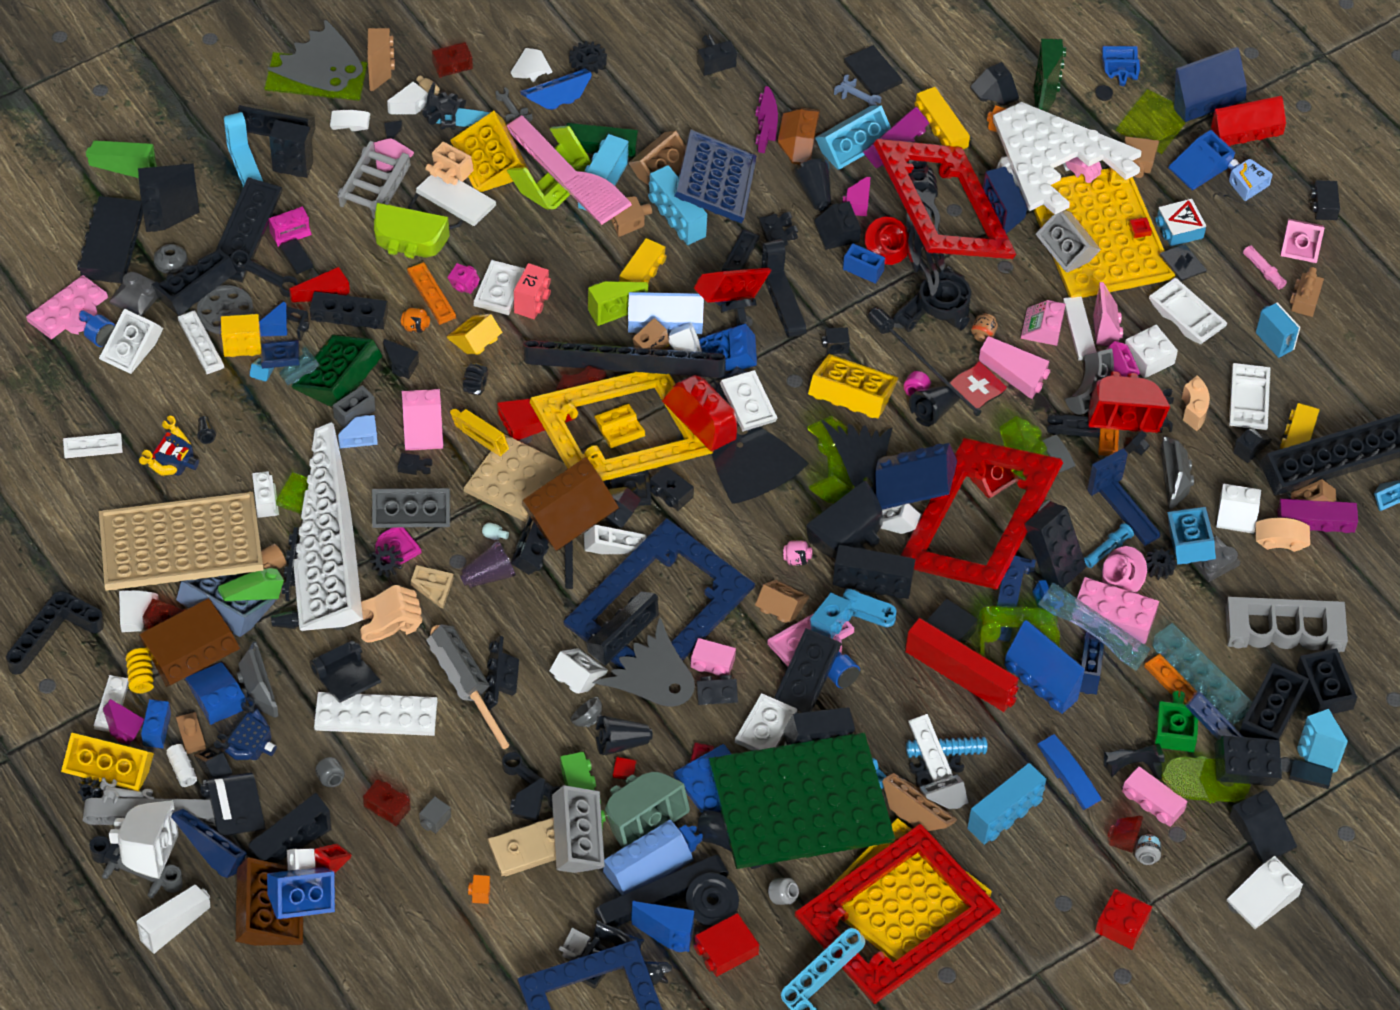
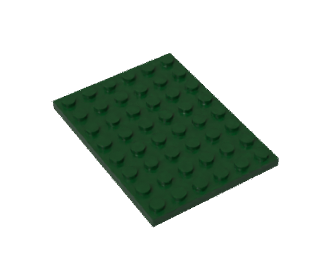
M865 732L708 759L736 869L895 842V835Z

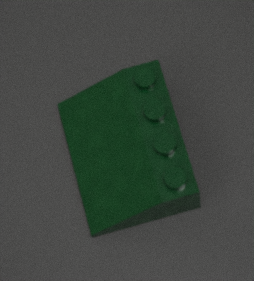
M1041 39L1034 80L1035 108L1045 112L1049 111L1056 99V93L1060 92L1059 81H1062L1061 69H1064L1063 57H1066V47L1063 46V39Z
M332 335L291 387L327 406H333L358 388L383 355L373 339Z

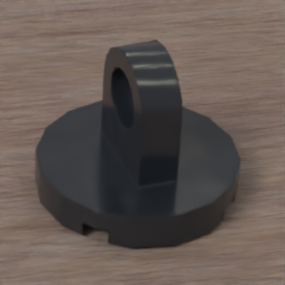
M755 298L752 300L743 299L733 301L727 306L722 304L720 309L721 313L734 312L737 326L747 324L745 309L756 307L757 303Z

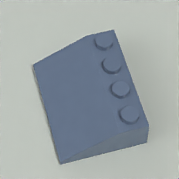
M239 574L181 581L176 600L185 607L191 608L209 598L232 634L241 637L255 626L277 599L224 601L218 591V586L242 577Z

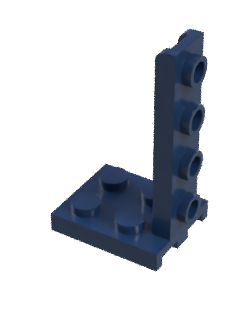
M1123 448L1092 465L1087 491L1091 496L1100 492L1145 546L1160 538V532L1118 483L1123 478L1128 453Z
M1014 556L1002 579L991 639L1010 642L1023 574L1029 575L1030 572L1034 573L1036 560Z

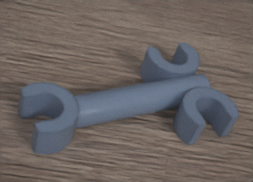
M845 75L841 85L836 86L834 89V95L842 92V99H845L847 92L868 102L869 107L877 106L875 102L881 103L880 96H870L854 88L857 79L849 82V75Z

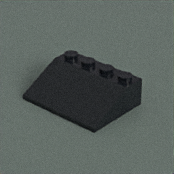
M194 163L138 168L146 232L166 230L200 213Z

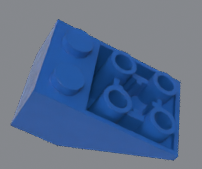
M1210 130L1197 138L1169 166V169L1193 191L1228 169V164L1234 159L1235 151Z
M747 324L699 338L702 352L720 353L726 356V371H733L736 366L743 370L757 365L755 334Z

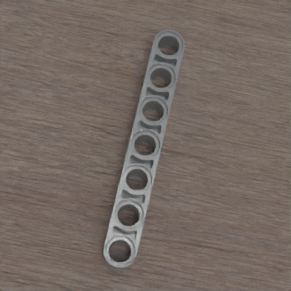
M88 798L84 803L83 821L90 825H114L116 818H125L128 811L135 806L173 800L175 812L185 809L206 825L216 827L210 800L118 798L117 803L113 804L111 798H107L106 802H103L102 798Z

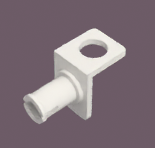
M314 849L287 850L288 871L315 868Z

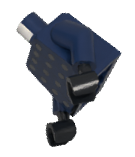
M248 697L246 700L250 704L249 707L242 702L241 708L245 711L248 710L249 714H244L228 737L225 734H219L217 738L221 742L218 740L214 742L216 748L223 747V751L234 760L251 759L255 761L258 760L262 753L273 756L277 749V746L271 743V732L268 723L260 711L254 708V699Z

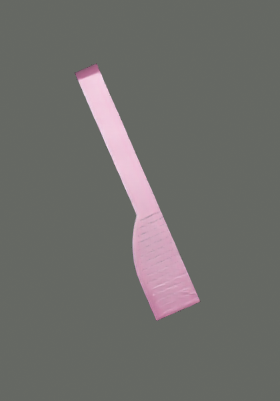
M522 115L507 124L511 135L601 225L632 205L606 179L591 173L575 171Z

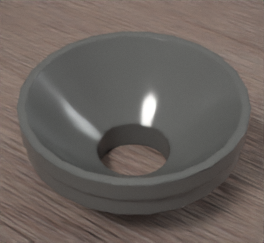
M167 244L160 247L154 255L155 267L160 272L166 274L182 271L188 262L186 251L181 246L175 244ZM168 250L175 251V254L172 256L165 255V252Z
M598 697L591 698L574 712L570 721L578 727L588 728L594 725L598 717L602 716V702Z

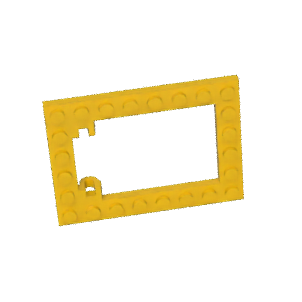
M634 372L531 397L530 399L531 406L567 469L587 457L602 481L713 453L667 406V410L685 440L606 460L598 446H591L582 454L564 422L567 414L572 419L577 417L578 411L575 407L655 388L663 400L675 385L670 374Z

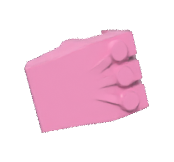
M1078 157L1065 162L1067 168L1073 171L1077 178L1080 174H1084L1085 182L1087 183L1092 182V180L1101 175L1102 167L1100 162L1089 167Z

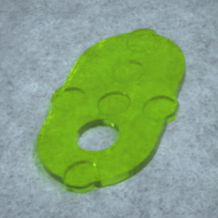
M1205 756L1172 759L1162 773V780L1177 795L1190 800H1205L1209 803L1240 801L1246 797L1252 785L1233 783V786L1230 787L1222 785L1219 781H1216L1215 759H1208Z

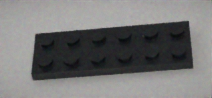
M248 177L216 251L220 249L231 259L234 251L243 250L248 253L249 260L252 261L268 226L269 218L272 217L282 194V187ZM241 256L233 259L234 263L238 265L246 263V259ZM237 271L229 279L243 283L248 271Z

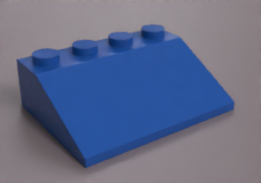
M1024 621L1006 654L1004 665L1009 672L1017 675L1023 684L1031 687L1037 696L1044 698L1054 710H1058L1063 714L1078 701L1085 669L1030 622Z

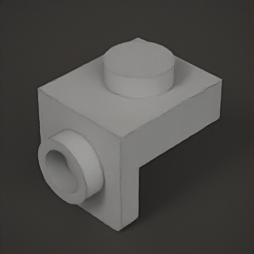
M572 928L564 945L560 946L558 950L563 952V957L571 961L574 958H581L591 937Z

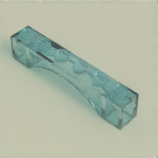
M1055 583L1051 584L1038 604L1053 615L1068 620L1091 633L1104 643L1119 660L1137 671L1150 651L1149 647Z

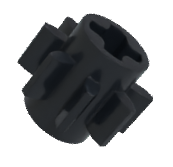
M90 776L85 781L79 783L81 788L77 793L83 797L82 801L88 798H101L103 796L99 778L92 781Z

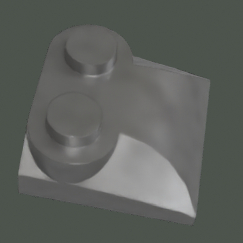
M129 272L123 276V283L109 302L122 310L126 309L142 317L158 298L156 291L151 285L155 282L136 272Z
M1217 536L1214 537L1216 559L1192 562L1208 582L1240 565L1237 551L1232 547L1226 546Z

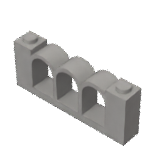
M1228 597L1225 611L1228 647L1247 648L1249 644L1252 647L1263 648L1273 642L1274 645L1283 649L1294 648L1300 643L1309 650H1319L1325 646V651L1336 648L1339 652L1345 651L1348 642L1345 602ZM1249 615L1268 616L1269 632L1267 634L1254 632L1249 625ZM1276 616L1295 617L1296 634L1284 635L1277 628ZM1303 617L1322 618L1324 635L1316 637L1308 634L1304 628Z

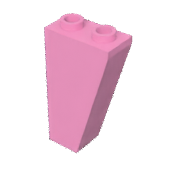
M987 337L980 350V362L1029 398L1033 399L1034 395L1041 391L1043 379L1047 380L1050 374L1048 360L992 337Z

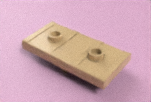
M554 818L539 821L535 824L488 838L487 840L501 876L506 877L556 860Z

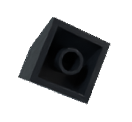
M850 201L832 205L814 220L825 250L860 242L861 227Z

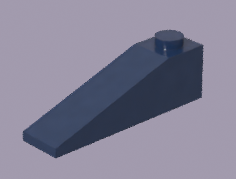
M1086 626L1081 666L1085 671L1080 692L1085 694L1097 695L1106 629Z
M185 809L172 813L171 818L219 875L229 878L237 873V868L247 854L245 851Z

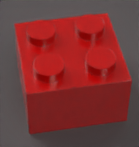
M1115 889L1097 922L1095 932L1133 950L1150 918L1152 906Z

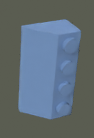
M670 819L604 860L605 867L603 872L619 893L624 895L676 872L694 859L682 833Z

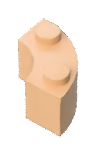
M1196 376L1184 386L1182 400L1186 403L1183 421L1198 431L1205 421L1210 397L1205 383L1200 377Z
M1289 518L1264 519L1256 522V542L1267 550L1286 548L1294 552L1310 546V526Z

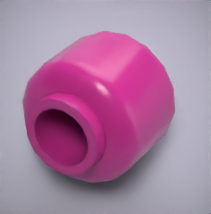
M914 371L909 374L904 382V391L908 396H911L916 391L930 388L931 381L925 373Z

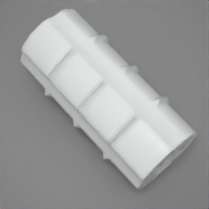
M176 744L169 747L166 754L182 787L193 785L197 781V776L183 745Z

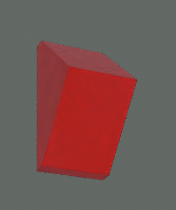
M339 844L316 848L314 851L315 866L328 868L334 871L335 874L352 855Z

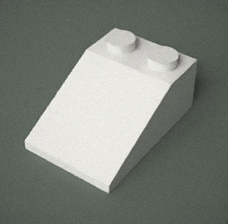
M124 309L99 359L131 374L155 346L163 328L148 319Z
M1274 856L1260 866L1227 899V902L1256 929L1296 899L1301 892L1303 884Z

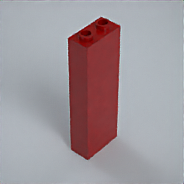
M920 618L908 631L906 653L1002 712H1005L1008 707L1011 708L1017 699L1015 695L1019 689L1017 686L1018 677Z

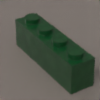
M577 123L566 124V126H570L586 153H598L602 140H605L608 134L627 140L628 157L634 158L636 156L638 130Z

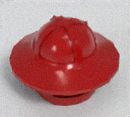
M881 217L875 219L868 226L865 233V246L867 250L885 257V265H894L901 262L908 255L909 233L906 232V227L901 221L893 217Z

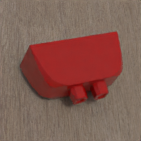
M1113 371L1110 376L1099 380L1095 386L1089 405L1088 425L1093 428L1128 431L1143 430L1144 432L1158 433L1167 416L1170 405L1161 389L1154 382L1138 378L1137 373H1130L1127 377H1122L1119 372Z
M693 375L676 383L662 400L711 452L736 440L737 417L734 409L704 378Z

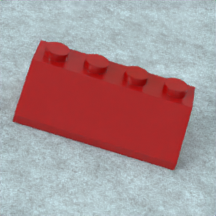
M1282 96L1215 109L1210 130L1228 146L1283 135L1286 126Z
M760 268L702 274L698 278L694 289L707 303L753 299L762 287L771 269Z

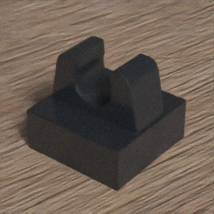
M1141 430L1124 449L1129 454L1135 451L1137 454L1142 455L1150 447L1144 439L1147 434Z

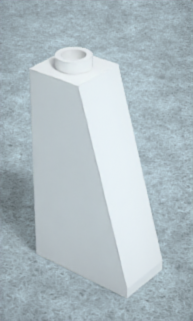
M194 885L138 919L136 922L140 941L155 954L210 908V895L208 892Z

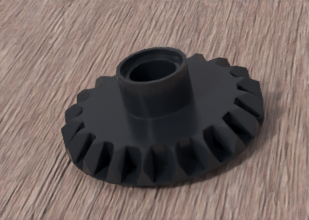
M706 873L698 876L691 882L686 892L685 901L687 909L694 911V918L697 922L714 926L735 915L739 906V895L735 885L728 878L717 873ZM707 897H713L716 900V904H709Z

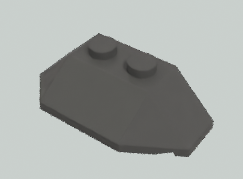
M1165 436L1162 437L1160 450L1168 510H1172L1189 494L1191 486H1194V476L1190 475L1192 461L1188 459L1186 449L1178 440Z
M253 642L239 662V672H236L239 684L243 683L244 688H241L245 700L248 697H252L255 701L254 708L275 718L278 717L277 704L257 642Z

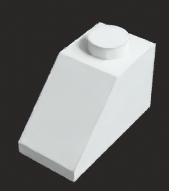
M412 82L387 101L388 113L417 114L426 107L428 93Z
M910 504L883 509V525L881 529L900 534L916 529L921 514Z

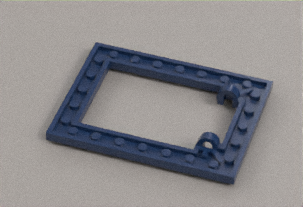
M666 518L563 622L564 626L587 642L591 635H596L601 630V626L595 623L594 620L655 559L670 567L676 561L678 554H681L714 579L713 588L707 587L704 595L712 601L671 642L683 661L694 650L698 638L705 639L755 587V583ZM627 646L611 660L623 670L626 669L620 662L619 657L636 658L635 652Z
M637 940L517 979L527 1010H551L545 993L623 968L638 1009L662 1010Z

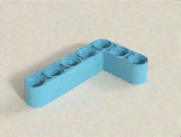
M239 112L224 116L227 147L242 186L244 187L248 177L263 181L248 145L243 113Z
M854 928L847 929L782 990L781 998L791 1010H804L808 1007L810 1010H817L808 999L864 947V936ZM858 936L857 942L850 944L851 937ZM843 950L841 957H834L836 951ZM823 964H827L826 971L820 973V967ZM811 978V985L804 987V982ZM797 993L795 1000L789 1001L790 994Z

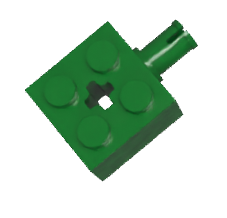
M1174 691L1172 693V703L1159 702L1156 714L1154 745L1160 744L1163 749L1194 752L1198 736V719L1185 706V693L1180 691L1178 698L1179 691Z

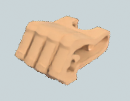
M394 585L377 596L362 601L363 620L372 619V621L360 629L361 639L369 643L389 637L398 630L405 631L406 635L415 632L422 623V617L420 616L421 608L419 607V600L416 598V592L399 585Z

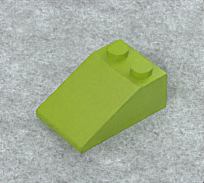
M605 281L589 287L588 311L597 326L628 315L629 292L648 293L647 282Z

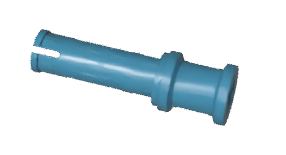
M1122 523L1117 531L1110 533L1104 543L1084 558L1086 566L1092 568L1113 549L1120 548L1124 541L1132 538L1134 532L1131 527L1126 523Z

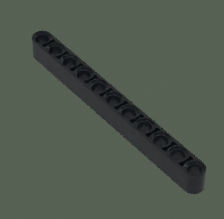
M534 340L524 342V362L530 365L686 376L696 375L715 378L723 377L726 374V356L720 353Z

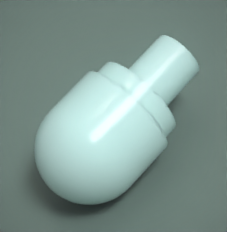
M486 523L482 528V533L486 538L498 540L499 538L507 539L509 536V532L503 531L502 527L497 524Z

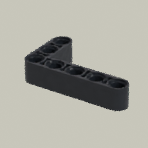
M779 239L763 243L761 268L771 269L765 284L787 338L805 335L807 329L784 272L786 250L783 240Z
M56 592L7 653L6 660L9 671L15 675L23 673L64 620L91 633L102 631L104 621L101 610L66 592Z

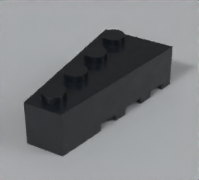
M317 793L313 794L259 837L253 839L248 844L250 856L253 859L277 864L287 858V850L301 849L332 830L330 810Z

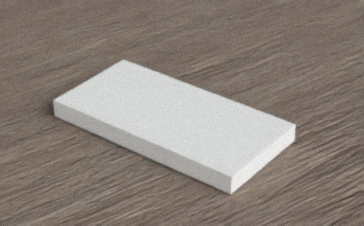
M430 175L416 188V193L473 226L496 206L495 200L458 180L456 185L443 182V179L438 176Z

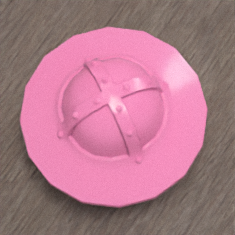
M1128 546L1115 549L1104 562L1102 569L1103 583L1133 593L1139 591L1145 582L1147 565L1143 554L1136 548Z

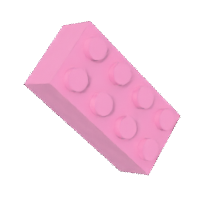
M1085 577L1073 608L1071 620L1090 627L1106 629V632L1146 644L1157 613L1159 601Z

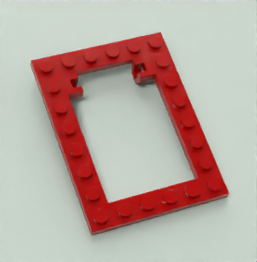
M876 139L874 146L927 252L1013 259L1017 255L962 147ZM914 160L941 163L942 165L939 169L941 178L950 179L958 177L989 239L938 235L908 175L912 172L914 166L907 162Z
M964 438L955 453L957 465L950 494L931 498L901 556L915 558L914 570L997 590L1027 533L1025 523L1040 509L1063 465V461L1061 458ZM985 464L1023 471L1026 481L1019 479L1017 484L1019 488L1026 491L987 565L926 552L965 477L982 480L986 474Z
M921 824L795 912V917L826 949L841 935L836 929L839 919L841 918L843 921H846L849 917L848 912L842 906L917 853L969 907L965 912L894 963L884 952L880 951L871 958L869 964L857 953L842 967L845 973L873 1004L879 1002L1001 912V909ZM843 950L836 951L834 957H841Z

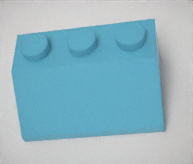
M1329 709L1307 716L1297 750L1307 763L1333 769V773L1338 771L1348 741Z

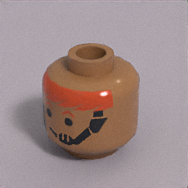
M986 313L976 317L971 332L977 341L984 342L988 336L994 337L998 328L996 318Z

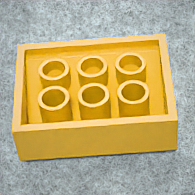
M492 111L450 140L454 148L471 156L474 171L468 178L473 188L479 192L514 182L507 172L509 168L526 167L528 169L504 119L495 111Z
M828 354L813 374L808 394L818 400H826L833 405L844 406L850 411L864 413L870 418H879L897 384L898 377Z

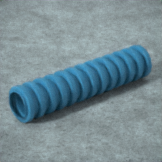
M982 736L981 739L979 737L975 739L973 737L969 739L964 737L963 739L957 738V740L951 738V740H948V738L944 740L938 739L945 756H949V754L952 756L958 754L960 756L962 753L964 755L968 753L970 755L974 753L979 755L981 752L982 754L987 752V739L985 736ZM908 740L906 742L908 758L912 756L917 758L919 755L922 757L916 740L913 742Z

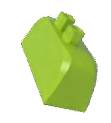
M381 203L376 205L374 218L376 244L388 250L389 254L396 255L400 252L404 253V256L412 259L415 256L432 257L443 248L450 236L448 217Z

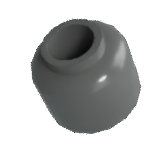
M333 757L324 758L315 768L318 779L325 787L338 786L345 776V771L341 764Z

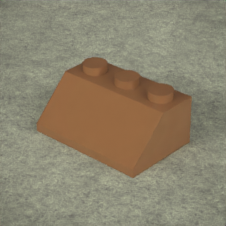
M368 28L370 91H374L390 79L391 70H395V59H391L394 58V47L391 48V46H394V38L390 36V28Z
M677 131L664 132L628 163L636 176L649 185L650 173L669 165L676 175L679 174L685 144Z

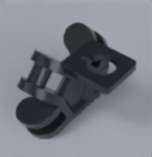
M433 82L428 92L427 104L422 115L428 118L427 122L430 125H434L440 119L441 130L445 128L455 130V115L459 108L463 109L465 107L466 100L463 98L458 99V95L455 93H451L448 96L444 91L439 92L438 96L434 94L436 83ZM445 115H451V120H445Z

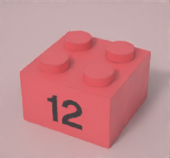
M528 263L514 289V313L535 320L537 314L542 312L544 301L549 299L551 293L549 289L551 282L549 270Z

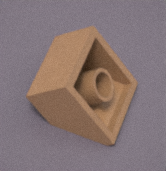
M773 580L763 585L755 606L759 607L761 612L774 614L779 621L787 623L796 619L808 601L809 595L778 580Z

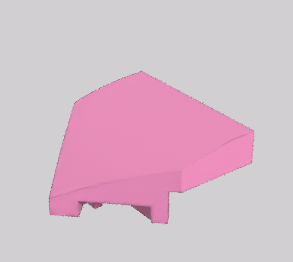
M392 138L374 143L375 152L393 159L400 158L402 153L408 154L409 157H412L414 154L412 150ZM376 160L378 170L389 172L394 169V166Z

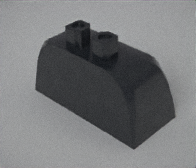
M863 481L807 524L808 542L823 554L834 559L837 557L839 545L865 549L862 545L867 542L871 547H875L879 544L877 532L883 525V512L867 481Z

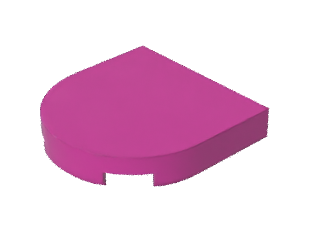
M404 527L390 528L378 537L375 545V551L378 554V546H381L384 550V544H388L390 550L391 546L395 545V552L399 550L402 552L397 557L404 558V561H398L399 565L422 553L421 548ZM390 556L383 558L386 564L391 563V560H389Z

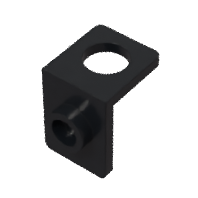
M287 307V319L300 323L297 335L298 340L301 341L304 333L309 330L308 311ZM291 313H297L301 318H296Z

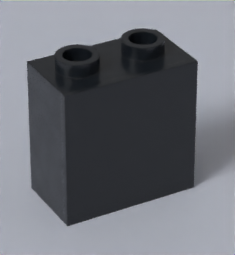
M946 599L926 622L964 645L976 632L978 619Z

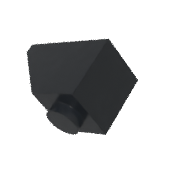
M384 339V355L392 373L399 377L410 379L419 364L418 351Z
M1248 429L1236 440L1233 453L1246 463H1249L1272 439L1258 429Z
M212 746L194 755L208 779L226 777L233 774L224 753Z
M545 779L537 780L517 793L516 799H512L510 811H513L514 817L538 822L547 784Z

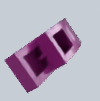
M765 86L764 93H760L759 103L761 105L757 106L755 115L758 117L759 131H761V134H757L756 145H758V152L765 153L768 140L776 141L777 104L768 86Z

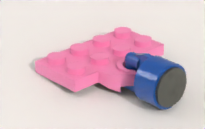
M84 275L26 316L27 321L50 339H53L65 329L78 335L79 332L84 331V336L98 347H103L107 344L115 328V324L103 315H98L96 309L97 305L108 298L107 292Z
M813 614L768 639V646L787 666L791 662L805 628L811 630L810 618ZM846 621L840 633L836 634L833 639L842 643V639L854 633V627L849 621ZM841 645L828 677L838 688H845L856 681L860 673V667L848 655H842Z

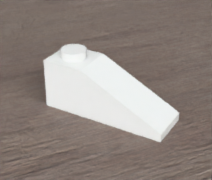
M594 525L584 533V548L587 552L598 554H631L646 539V535Z

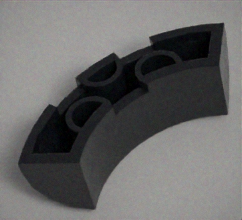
M704 810L698 820V832L703 835L702 841L719 845L732 852L722 813ZM763 865L752 866V867H750V868H751V869H756V868H759V867H761V866H763Z

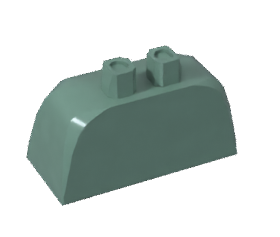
M659 772L646 773L640 777L632 774L627 778L625 787L621 788L616 785L611 788L612 796L605 807L610 828L622 848L670 819L673 823L690 811L684 783Z

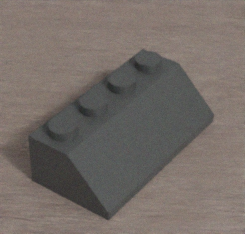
M450 488L372 489V528L450 527Z

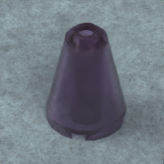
M499 541L495 542L461 570L463 574L460 575V578L465 586L469 585L472 588L516 576Z

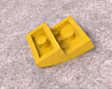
M629 404L594 416L610 448L645 436V430L637 421L636 413Z

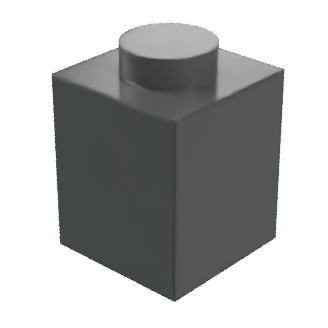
M434 797L419 813L421 826L425 830H431L436 834L451 818V807Z

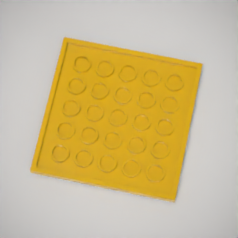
M898 818L891 824L895 841L912 830ZM892 843L869 846L831 886ZM918 853L842 906L849 914L848 919L843 922L851 928L858 930L867 941L884 952L894 962L969 909ZM965 871L990 897L992 891Z

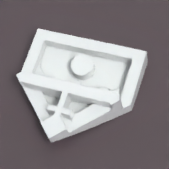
M525 48L511 71L513 78H531L532 82L542 74L547 73L548 75L552 73L543 53L540 50Z

